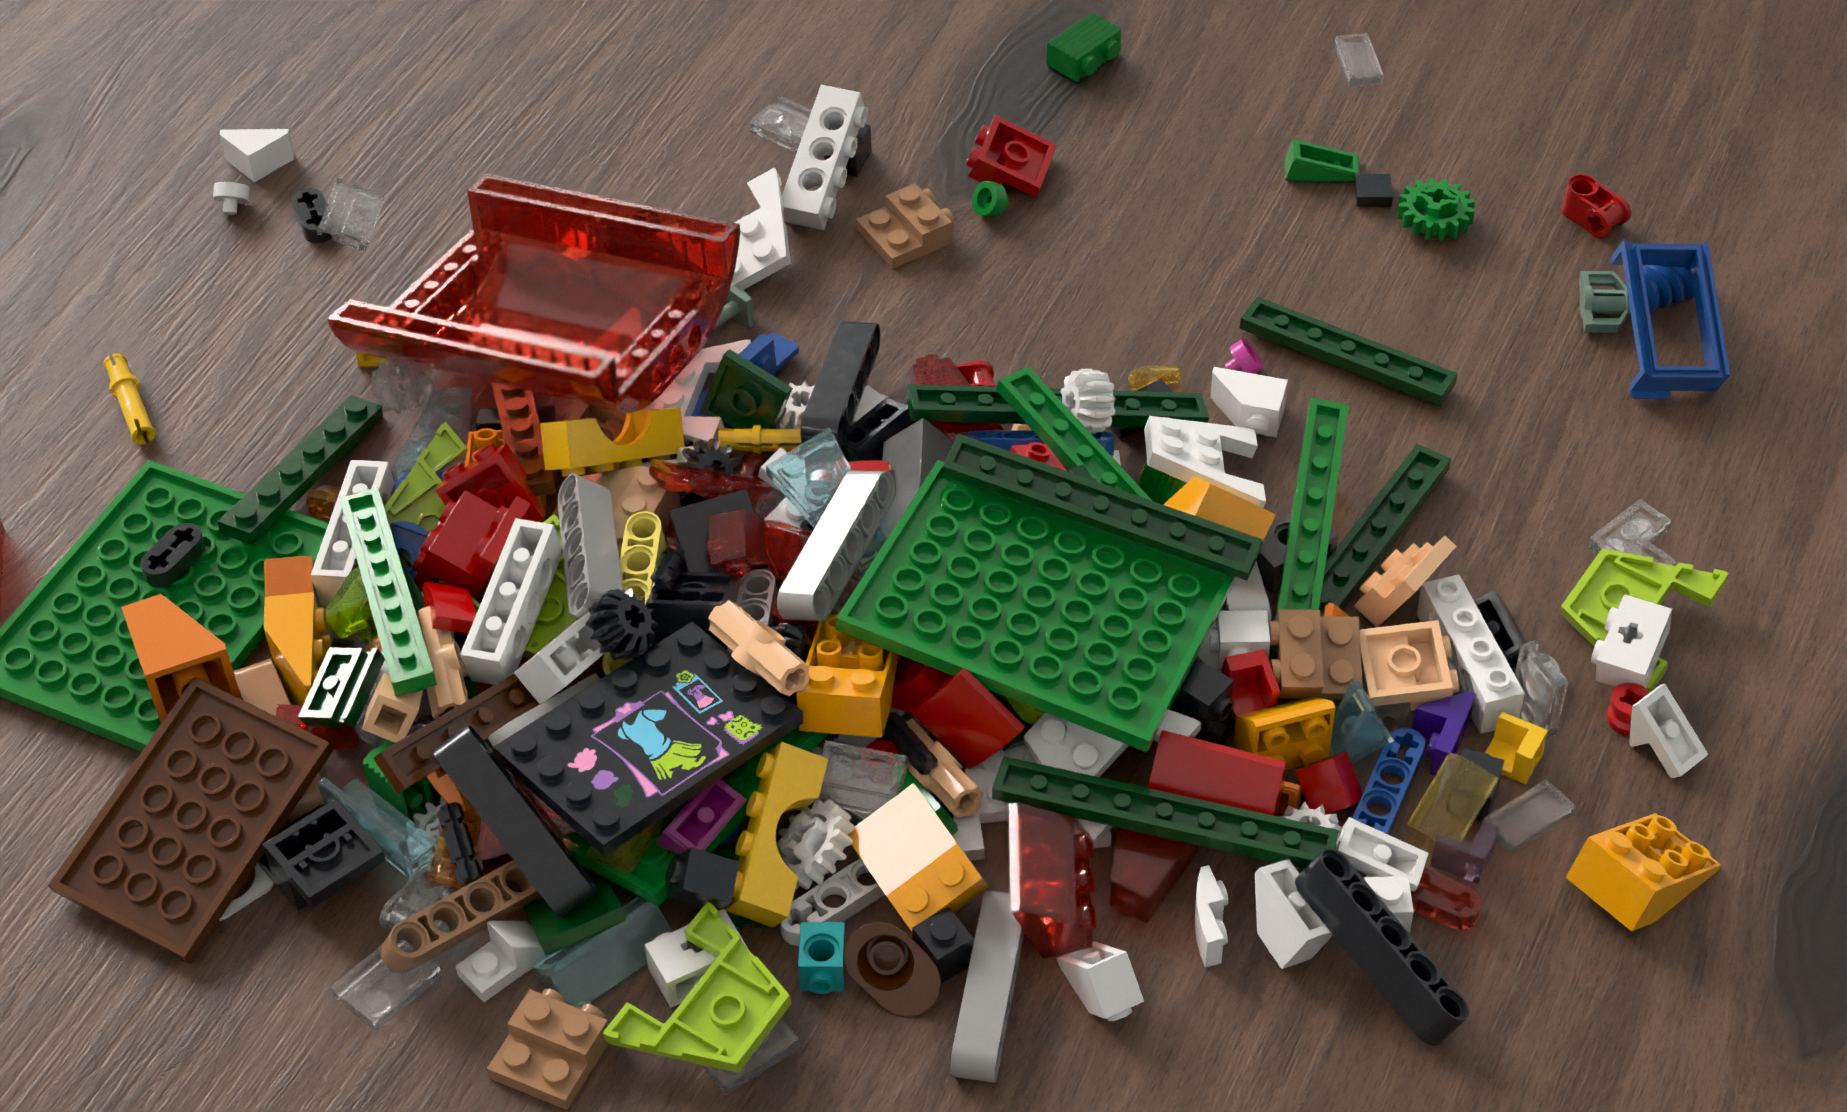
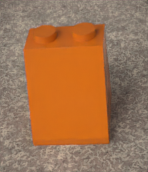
M159 594L121 607L161 724L194 677L242 700L225 643L169 599Z

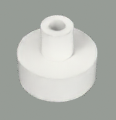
M234 182L214 183L213 199L223 202L224 214L236 215L238 203H247L249 201V186Z

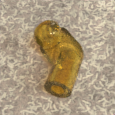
M1144 365L1131 371L1128 377V385L1131 390L1136 391L1160 379L1165 384H1180L1181 367L1180 365Z

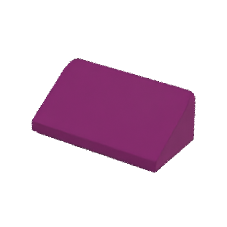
M719 779L695 795L663 831L657 844L677 854H681L691 847L705 851L747 799L723 780Z

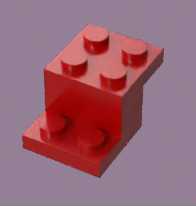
M466 490L457 503L450 500L443 510L436 528L431 530L420 549L421 552L412 566V569L418 572L414 582L419 590L423 592L424 582H433L434 578L437 577L449 585L465 587L470 592V595L477 600L497 565L515 518L523 519L531 503L516 496L509 509L503 505L498 509Z

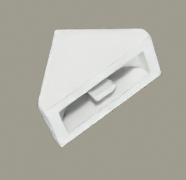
M289 129L220 130L219 135L226 161L253 182L260 180L294 160L295 154Z

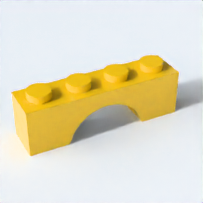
M680 407L627 412L623 429L613 442L604 435L596 418L540 423L545 470L561 469L562 476H569L572 473L583 475L587 466L591 467V472L614 470L615 462H619L620 468L643 466V458H647V462L670 460L671 454H678V449L684 447Z
M784 742L778 744L769 753L765 752L762 755L756 770V776L761 778L758 790L752 793L746 808V815L750 816L747 831L744 830L741 833L735 849V854L740 856L732 902L726 906L725 911L770 927H775L788 918L798 876L787 867L779 854L776 844V828L784 812L804 810L819 798L828 763L827 758Z

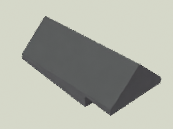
M924 418L883 443L882 461H888L891 466L895 482V496L878 527L877 554L937 460L945 462L954 443L952 439Z

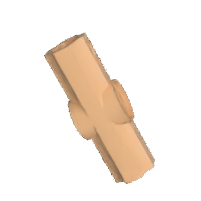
M729 600L725 604L716 606L708 617L710 620L709 630L733 650L731 656L739 664L751 672L762 676L777 691L789 697L793 693L802 691L810 680L808 676L809 666L784 645L786 640L779 633L764 623L753 619L741 606Z
M430 606L418 610L417 618L437 685L426 688L432 716L436 720L468 701V692L464 682V677L468 676V672L460 656L461 649L455 641L454 632L432 629Z
M913 719L905 721L938 760L937 767L931 769L929 774L921 775L899 750V758L909 766L907 770L932 796L936 795L958 819L963 816H972L981 807V799L984 793L980 790V787L961 770L963 768L962 765L938 740L934 742Z

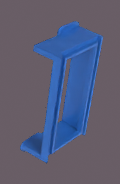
M1623 239L1610 259L1611 265H1623L1638 358L1639 372L1630 383V396L1634 399L1663 400L1668 398L1670 391H1718L1730 376L1708 242L1703 244H1635ZM1642 265L1690 268L1706 367L1658 366Z

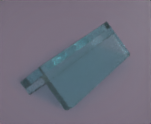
M325 777L317 782L324 806L337 799L384 851L386 861L408 878L441 853L439 842L359 779H353L342 789H339Z
M637 897L622 907L627 918L625 922L553 953L532 967L540 983L552 984L554 989L566 999L567 1004L581 1009L584 1004H589L648 964L644 944L653 941L663 933H671L672 930L657 905L642 897Z

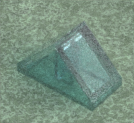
M1359 681L1351 682L1335 711L1329 754L1330 757L1347 751L1351 764H1354L1394 741L1378 709Z

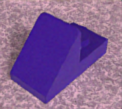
M1466 691L1421 705L1415 709L1412 729L1418 731L1425 739L1430 740L1426 755L1433 757L1431 775L1445 779L1450 762L1453 763L1471 721L1475 693Z

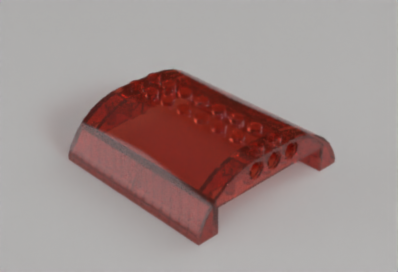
M484 174L467 190L473 228L388 308L348 299L328 317L329 327L334 335L346 347L358 353L619 412L632 413L642 410L653 403L694 359L713 332L723 311L734 276L740 242V224Z

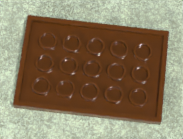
M194 677L48 884V887L54 893L190 964L265 853L263 843L277 835L334 749L329 742Z

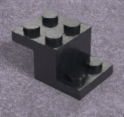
M680 572L670 592L665 593L659 590L656 593L652 590L646 601V607L648 609H655L651 618L659 624V627L654 632L657 640L653 642L652 646L690 622H694L727 649L728 646L709 630L710 620L708 617L716 606H721L728 600L736 603L741 573Z
M334 799L325 806L321 804L280 829L276 836L263 843L265 853L257 864L299 911L307 905H310L312 908L384 863L386 859L384 851L344 806L337 799Z

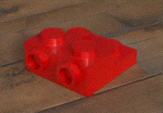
M995 115L990 126L982 125L974 144L979 145L980 148L974 146L965 165L971 168L968 177L980 183L983 181H990L1001 185L1006 183L1036 197L1042 186L1057 144Z
M493 443L485 446L473 455L476 461L467 467L462 462L453 465L442 473L445 480L435 490L445 506L450 500L457 503L466 490L498 509L502 505L509 509L516 496L526 500L531 504L523 520L537 522L546 514L525 482V479L528 477L527 473L507 444L496 448Z

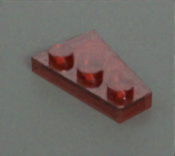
M656 459L651 460L648 473L658 482V487L676 492H694L707 498H716L747 489L752 506H756L757 501L769 503L772 487L763 480Z

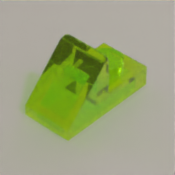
M356 568L349 573L325 609L327 623L339 638H345L355 633L361 641L367 639L370 645L382 648L360 569Z

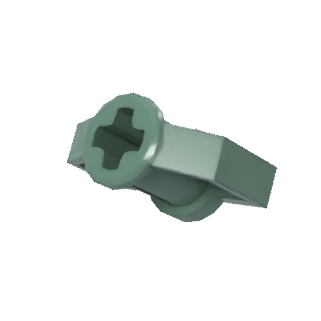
M1581 271L1579 276L1580 316L1583 319L1584 333H1618L1630 315L1627 286L1614 271ZM1591 286H1613L1615 289H1592ZM1593 315H1621V317L1593 318Z

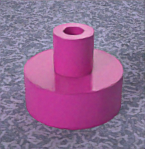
M1244 338L1230 347L1234 358L1225 364L1226 369L1244 370L1247 373L1257 374L1264 368L1261 358Z

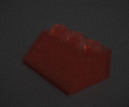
M1020 803L1010 804L1011 913L1043 959L1093 947L1092 929L1097 927V918L1094 907L1091 904V893L1095 892L1096 886L1093 873L1089 867V858L1094 856V846L1090 834L1087 831L1083 832L1072 816Z

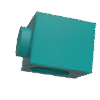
M801 922L798 961L800 991H812L818 994H826L831 991H845V922Z

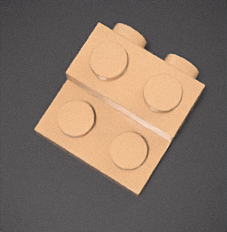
M1443 536L1434 546L1427 541L1421 548L1413 543L1402 554L1396 549L1380 565L1385 572L1380 576L1375 571L1359 588L1364 595L1357 601L1354 607L1376 627L1380 626L1421 587L1457 546L1446 536Z
M1438 620L1359 630L1361 666L1370 707L1409 702L1410 710L1415 711L1421 705L1459 693L1456 669L1449 670L1447 660L1452 658L1450 639L1448 635H1441Z

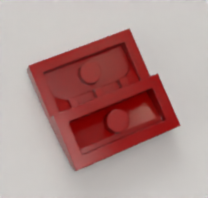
M966 668L947 678L937 691L920 700L911 711L969 770L991 757L1025 728Z

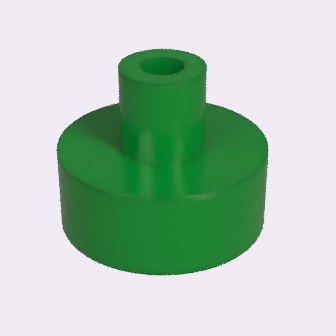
M983 181L975 188L972 196V206L978 215L995 218L1008 207L1009 199L1005 188L1001 184Z

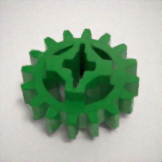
M1429 178L1427 184L1416 180L1414 188L1405 186L1404 194L1399 195L1397 218L1402 219L1403 228L1412 227V235L1415 236L1420 232L1424 233L1425 240H1429L1431 236H1437L1440 241H1444V236L1447 234L1455 239L1458 237V231L1466 233L1469 224H1473L1475 200L1470 199L1469 190L1460 192L1461 184L1459 183L1449 186L1447 179L1435 183L1433 178Z

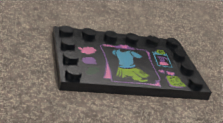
M690 622L644 651L642 655L633 658L495 745L494 754L509 772L603 856H606L803 724V711L759 675L739 664L731 656L732 653L694 622Z

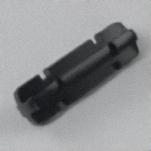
M667 546L663 550L650 577L653 581L651 589L657 593L659 590L668 593L673 588L685 562L682 558L684 550L678 546L674 550Z
M896 712L889 713L884 733L921 775L929 774L931 769L937 767V758Z
M458 802L447 803L440 806L437 816L440 826L446 830L443 832L451 863L457 867L454 869L457 883L460 886H467L481 878L482 872L479 862L473 858L476 856L468 825L462 822L465 819L462 806Z

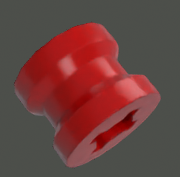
M1623 683L1615 687L1612 691L1610 705L1606 713V720L1610 728L1617 733L1630 735L1632 706L1650 692L1636 683Z

